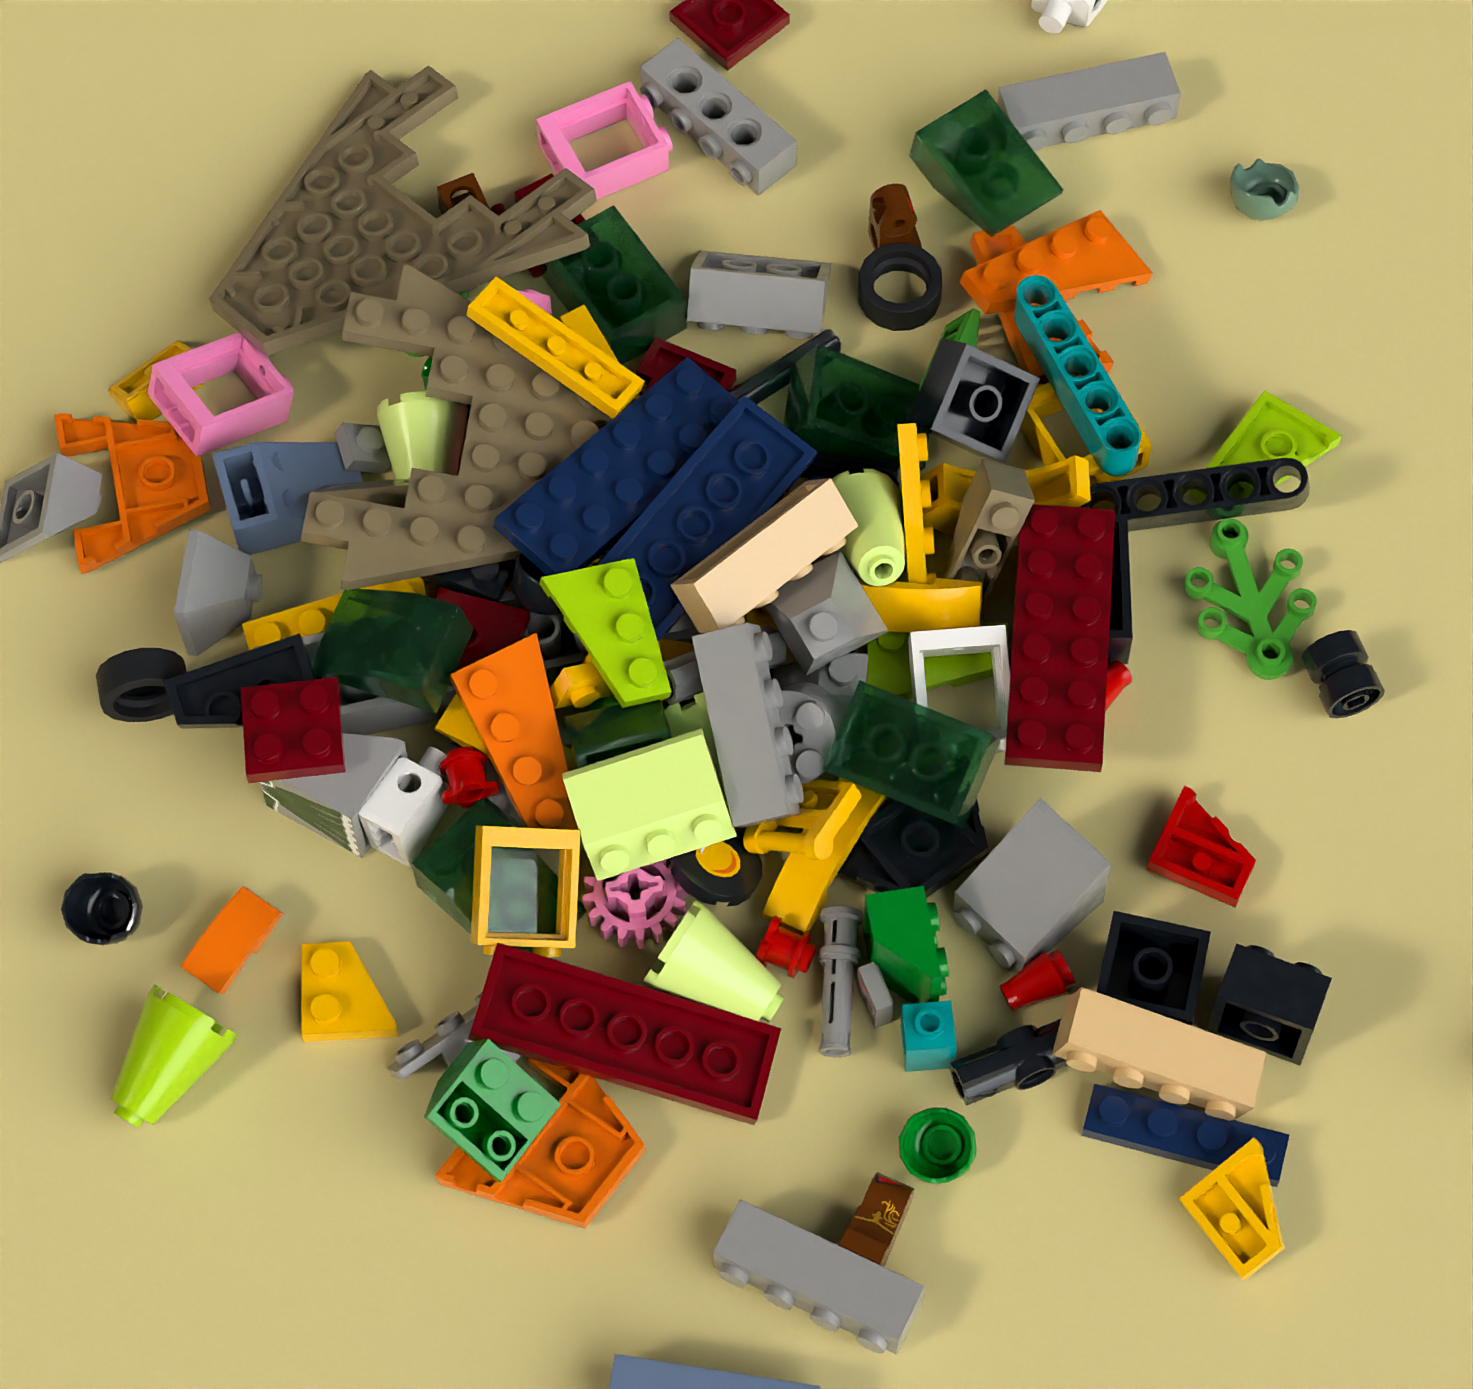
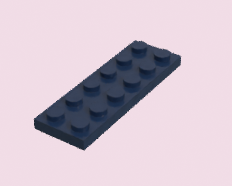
M686 357L495 517L493 528L547 576L588 567L625 534L738 403V400L689 357Z
M745 395L598 564L602 565L631 558L635 559L658 644L686 612L670 585L776 505L813 462L818 451Z

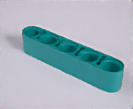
M1033 275L1026 277L1017 286L1014 320L1019 331L1098 467L1103 472L1113 476L1128 474L1137 463L1141 441V431L1056 285L1045 276ZM1031 303H1037L1041 306H1033ZM1050 338H1059L1062 341H1053ZM1071 373H1079V374H1081V375H1083V376L1077 377V376H1072V375H1070V374H1071ZM1097 408V409H1101V410H1103V411H1105V412L1098 413V412H1094V411H1092V410H1090V409ZM1119 444L1126 448L1117 449L1112 447L1111 445Z

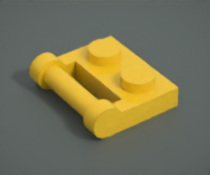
M814 779L802 784L804 800L799 803L801 814L747 827L743 837L744 847L749 853L766 854L773 850L803 853L809 859L826 860L833 851V838L848 820L850 813L862 798L860 791L852 782ZM778 826L810 829L807 834L775 831Z

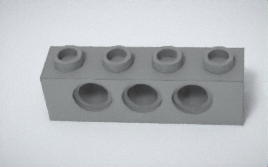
M676 38L640 66L641 95L645 94L653 108L658 107L670 118L672 124L679 132L683 134L688 133L699 143L702 151L710 159H717L727 167L731 176L738 184L742 186L747 185L759 196L796 167L797 140L679 38Z

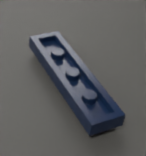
M1094 1084L1081 1136L1209 1170L1216 1169L1252 1138H1256L1263 1148L1270 1184L1277 1187L1290 1135L1235 1120H1224L1209 1116L1205 1112Z

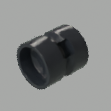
M1344 630L1324 636L1308 646L1301 657L1313 683L1320 685L1319 697L1330 718L1338 719L1358 714L1377 703L1385 692L1373 666L1366 664L1369 656L1356 631Z

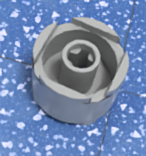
M794 682L780 687L783 706L778 708L782 727L786 726L789 730L794 725V732L802 734L803 739L799 742L796 741L794 735H791L793 754L788 755L792 774H797L801 784H805L832 767L842 755L848 743L849 723L846 712L841 704L838 705L823 687L809 682Z

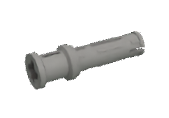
M830 906L820 911V921L824 923L823 947L818 950L817 958L821 966L824 967L819 1053L823 1056L834 1058L846 1057L851 1054L854 968L858 967L862 958L861 951L857 949L858 925L862 924L864 914L859 909L848 906Z

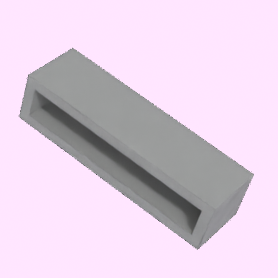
M1166 52L999 87L996 114L1010 154L1023 151L1035 152L1051 145L1065 142L1077 143L1093 136L1107 133L1119 134L1130 128L1149 124L1161 125L1169 120L1176 119L1181 92Z
M743 623L692 636L733 827H749L800 815L799 803L804 800L803 788L798 775L792 774L788 755L793 754V743L788 728L781 725L778 708L783 706V698L778 681L771 679L768 660L772 659V647L765 631L761 632L760 625Z
M741 1199L713 1251L714 1268L719 1270L718 1275L728 1283L742 1288L746 1284L764 1291V1297L771 1303L784 1309H791L792 1306H796L810 1313V1319L827 1330L837 1331L840 1327L857 1335L856 1340L859 1344L876 1353L882 1354L886 1349L896 1355L898 1354L923 1302L925 1286Z

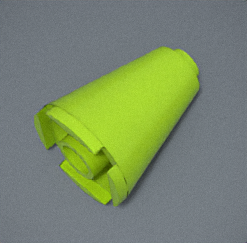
M156 984L152 986L147 994L111 1096V1100L119 1104L114 1114L137 1128H140L144 1120L154 1125L233 1045L238 1036L228 1028L223 1036L219 1035L224 1027L217 1024L213 1018L170 992H167L162 1000L161 998L165 991Z

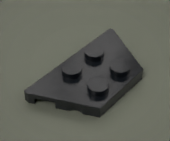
M964 754L960 755L871 817L837 875L876 893L924 886L927 898L987 856L988 844L984 827L981 825L979 817L980 809L977 796L972 787L968 758Z

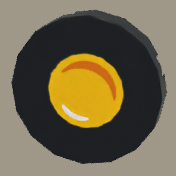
M735 829L736 837L671 857L672 867L670 871L674 880L686 893L701 902L716 905L718 901L723 903L729 902L727 906H737L748 900L762 878V860L759 854L749 853L745 849L743 843L744 834Z

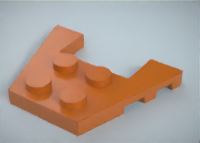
M54 414L59 448L62 455L70 457L109 449L120 520L73 530L78 566L81 574L89 573L211 510L202 455L195 456L170 422L138 419L137 424L112 422L110 417L93 416V420L73 419L72 414Z
M528 1058V1066L565 1091L559 1099L561 1105L502 1182L494 1180L458 1147L435 1174L436 1180L441 1185L586 1229L646 1151L645 1144L610 1096L605 1094L593 1077Z

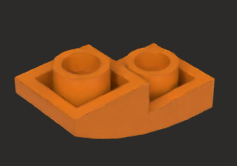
M242 886L211 922L180 967L217 993L225 994L251 953H258L284 913L247 887Z

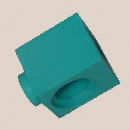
M952 1001L902 1004L900 1028L905 1072L949 1069L950 1063L955 1061L957 1050Z

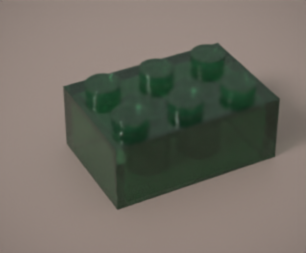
M614 205L577 225L588 233L590 247L540 265L543 279L568 312L585 304L617 360L622 365L646 352L655 337L667 340L688 328L685 296Z
M859 680L822 770L836 778L852 782L858 787L963 830L1000 740L982 729Z

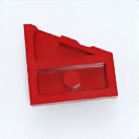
M1184 786L1150 856L1146 869L1236 908L1254 869L1256 859L1241 843H1237L1231 838L1228 828L1217 816L1212 818L1196 801L1197 794L1191 788Z

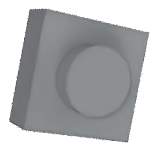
M342 423L336 430L335 436L345 470L386 473L390 468L391 462L380 426Z

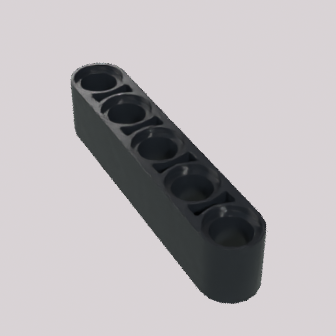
M1279 458L1098 483L1090 486L1091 501L1080 507L1093 508L1097 502L1103 500L1110 501L1115 505V514L1128 515V532L1292 510L1306 502L1310 486L1306 467L1300 461L1293 458ZM1287 475L1294 476L1301 482L1299 487L1292 492H1282L1275 487V484L1281 477ZM1238 482H1247L1254 487L1252 494L1243 499L1232 497L1229 494V490ZM1193 488H1200L1207 492L1206 499L1197 505L1185 503L1183 496L1188 490ZM1154 494L1161 499L1159 506L1152 511H1142L1137 507L1139 499L1145 495Z

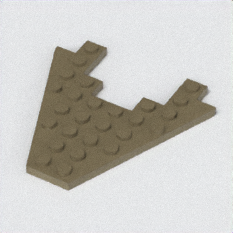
M429 65L397 88H394L370 70L359 82L209 300L215 313L267 356L342 331L350 292L396 300L403 264L414 267L457 293L470 292L478 285L492 281L496 276L502 278L586 250L590 247L588 233L571 220L597 202L595 190L565 168L499 216L472 195H469L436 219L392 184L419 165L416 152L399 139L458 99L456 86Z
M403 264L396 300L350 292L342 340L433 357L426 397L471 405L459 476L412 468L404 508L310 491L301 542L347 550L341 580V589L352 590L516 559V556L521 552L493 528L495 517L612 420L608 415L467 317V309L471 301L414 267Z

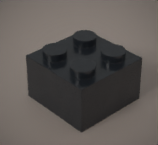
M941 338L906 423H916L917 428L980 457L1005 463L1040 378L967 343Z
M1113 911L1096 992L1192 1026L1211 931Z
M1236 943L1214 1004L1207 1031L1300 1066L1332 978L1323 975L1313 965L1302 962L1292 964L1276 958L1266 948L1256 945L1245 947Z

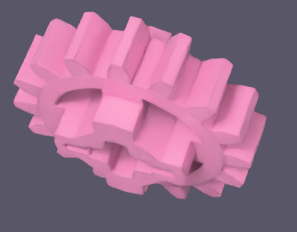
M669 858L597 881L596 877L584 878V888L588 893L582 896L584 909L591 910L587 914L591 927L602 924L600 934L603 940L616 934L618 935L619 947L624 948L630 938L636 939L638 948L643 949L645 937L652 936L657 943L663 942L662 929L664 927L671 931L676 930L678 919L675 915L681 916L686 914V902L682 899L688 897V893L674 880L670 871L671 868L668 869L670 865ZM637 892L640 894V899L631 900L630 894ZM655 911H659L655 916L650 918L655 913ZM615 916H620V917H621L622 919H624L625 921H623V920H621V919H618V918L615 917Z

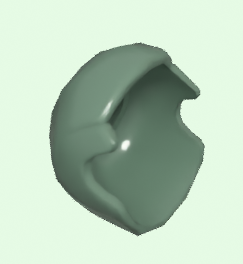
M1258 158L1249 168L1243 169V166L1238 163L1234 166L1230 177L1231 195L1236 208L1252 220L1264 221L1275 219L1292 210L1297 202L1299 184L1293 171L1281 164L1265 163L1262 159Z

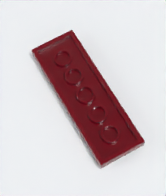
M1033 504L1019 532L1004 765L1101 772L1115 510Z
M497 942L468 1040L489 1039L501 1050L755 1125L761 1109L781 1028Z

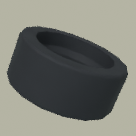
M890 243L875 249L864 259L858 274L859 305L865 316L877 326L892 331L912 330L925 325L938 310L942 296V271L934 256L922 247L908 243ZM891 271H906L921 278L926 283V291L917 300L909 303H894L884 300L875 293L874 282L881 275Z
M138 648L124 651L108 658L99 666L96 673L99 700L103 713L112 719L125 722H147L174 714L163 680L187 672L183 657L174 651L163 648Z

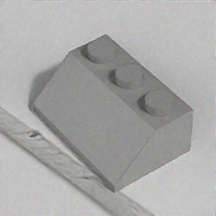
M700 250L690 270L687 321L697 322V327L707 330L724 329V325L742 326L741 331L749 334H767L768 329L785 330L786 336L792 338H812L813 333H821L824 324L831 263Z

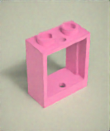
M631 81L536 119L538 144L555 175L567 168L594 188L597 200L668 171V152L673 150L667 130L664 126L657 127L653 120L654 113L645 94L639 96ZM627 118L644 149L585 172L569 142Z
M237 332L153 364L148 396L197 457L288 421L294 390L288 378L278 372L269 361L268 356ZM236 371L258 399L213 416L192 387Z

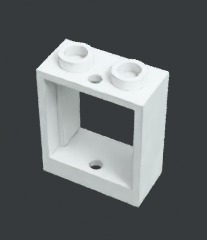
M996 625L910 632L908 649L917 751L929 750L930 758L958 755L957 748L976 747L977 754L1004 752L1010 684L1006 626ZM991 652L998 730L930 735L923 657Z

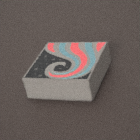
M872 962L858 967L857 987L874 1027L878 1028L891 1023L894 1002L878 965Z

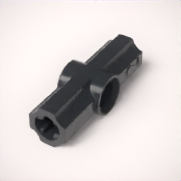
M1061 1019L1036 1028L1035 1025L1018 1027L998 1039L996 1045L951 1062L949 1070L960 1099L967 1106L1015 1086L1018 1090L1033 1088L1055 1075L1057 1069L1067 1066L1066 1059L1052 1055Z

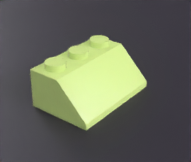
M702 728L562 773L578 829L581 830L580 836L597 881L737 836L735 827L732 825L727 798Z

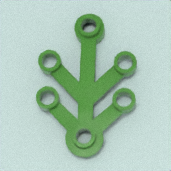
M1224 519L1216 523L1212 529L1210 548L1217 557L1228 561L1238 595L1215 584L1211 572L1202 567H1195L1188 571L1184 590L1189 597L1204 599L1247 622L1252 636L1226 624L1227 618L1225 613L1215 607H1209L1201 611L1197 622V630L1202 637L1211 640L1217 639L1245 654L1248 667L1257 677L1264 680L1277 679L1290 670L1294 655L1289 643L1302 622L1313 615L1317 600L1314 593L1308 589L1299 588L1292 591L1286 606L1287 614L1272 633L1267 616L1289 581L1299 576L1303 565V558L1294 549L1287 548L1279 551L1274 560L1273 572L1259 593L1245 553L1249 537L1248 530L1236 519ZM1222 532H1232L1238 537L1227 538ZM1288 560L1293 562L1296 567L1287 569L1280 562ZM1200 579L1206 583V586L1198 588L1191 581ZM1303 600L1308 603L1309 607L1300 609L1295 606L1294 602ZM1214 619L1220 626L1210 628L1205 625L1204 621ZM1271 651L1276 653L1278 657L1269 659L1262 652Z

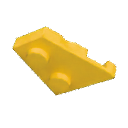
M350 941L301 944V1035L304 1042L398 1037L397 1024Z
M1252 1138L1179 1198L1243 1280L1248 1279L1285 1249L1263 1148L1256 1138Z

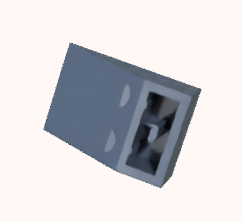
M255 442L212 454L238 549L248 555L301 541L310 491L315 492L325 485L363 482L360 471L345 470L337 442Z

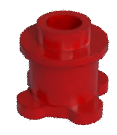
M459 747L447 754V758L439 766L441 774L447 776L449 790L441 794L444 804L461 805L464 809L478 806L487 797L499 793L497 782H487L484 770L487 758L484 753L475 751L472 747Z
M775 915L769 924L764 939L759 945L756 958L765 968L770 963L788 971L787 976L794 978L798 971L804 973L808 971L814 959L817 946L810 944L811 933L806 931L801 935L781 926L782 918Z

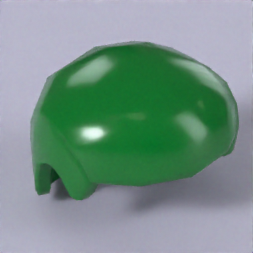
M946 1107L928 1108L913 1114L907 1120L898 1137L900 1158L910 1174L932 1184L947 1183L964 1175L969 1170L970 1165H972L977 1153L975 1132L965 1117Z

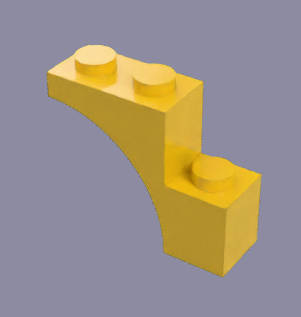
M1073 455L1045 467L1025 470L1035 499L1033 504L1080 507L1091 501L1089 463L1087 459ZM942 463L920 476V480L930 481L931 508H922L923 525L933 526V529L954 536L964 496L976 471Z

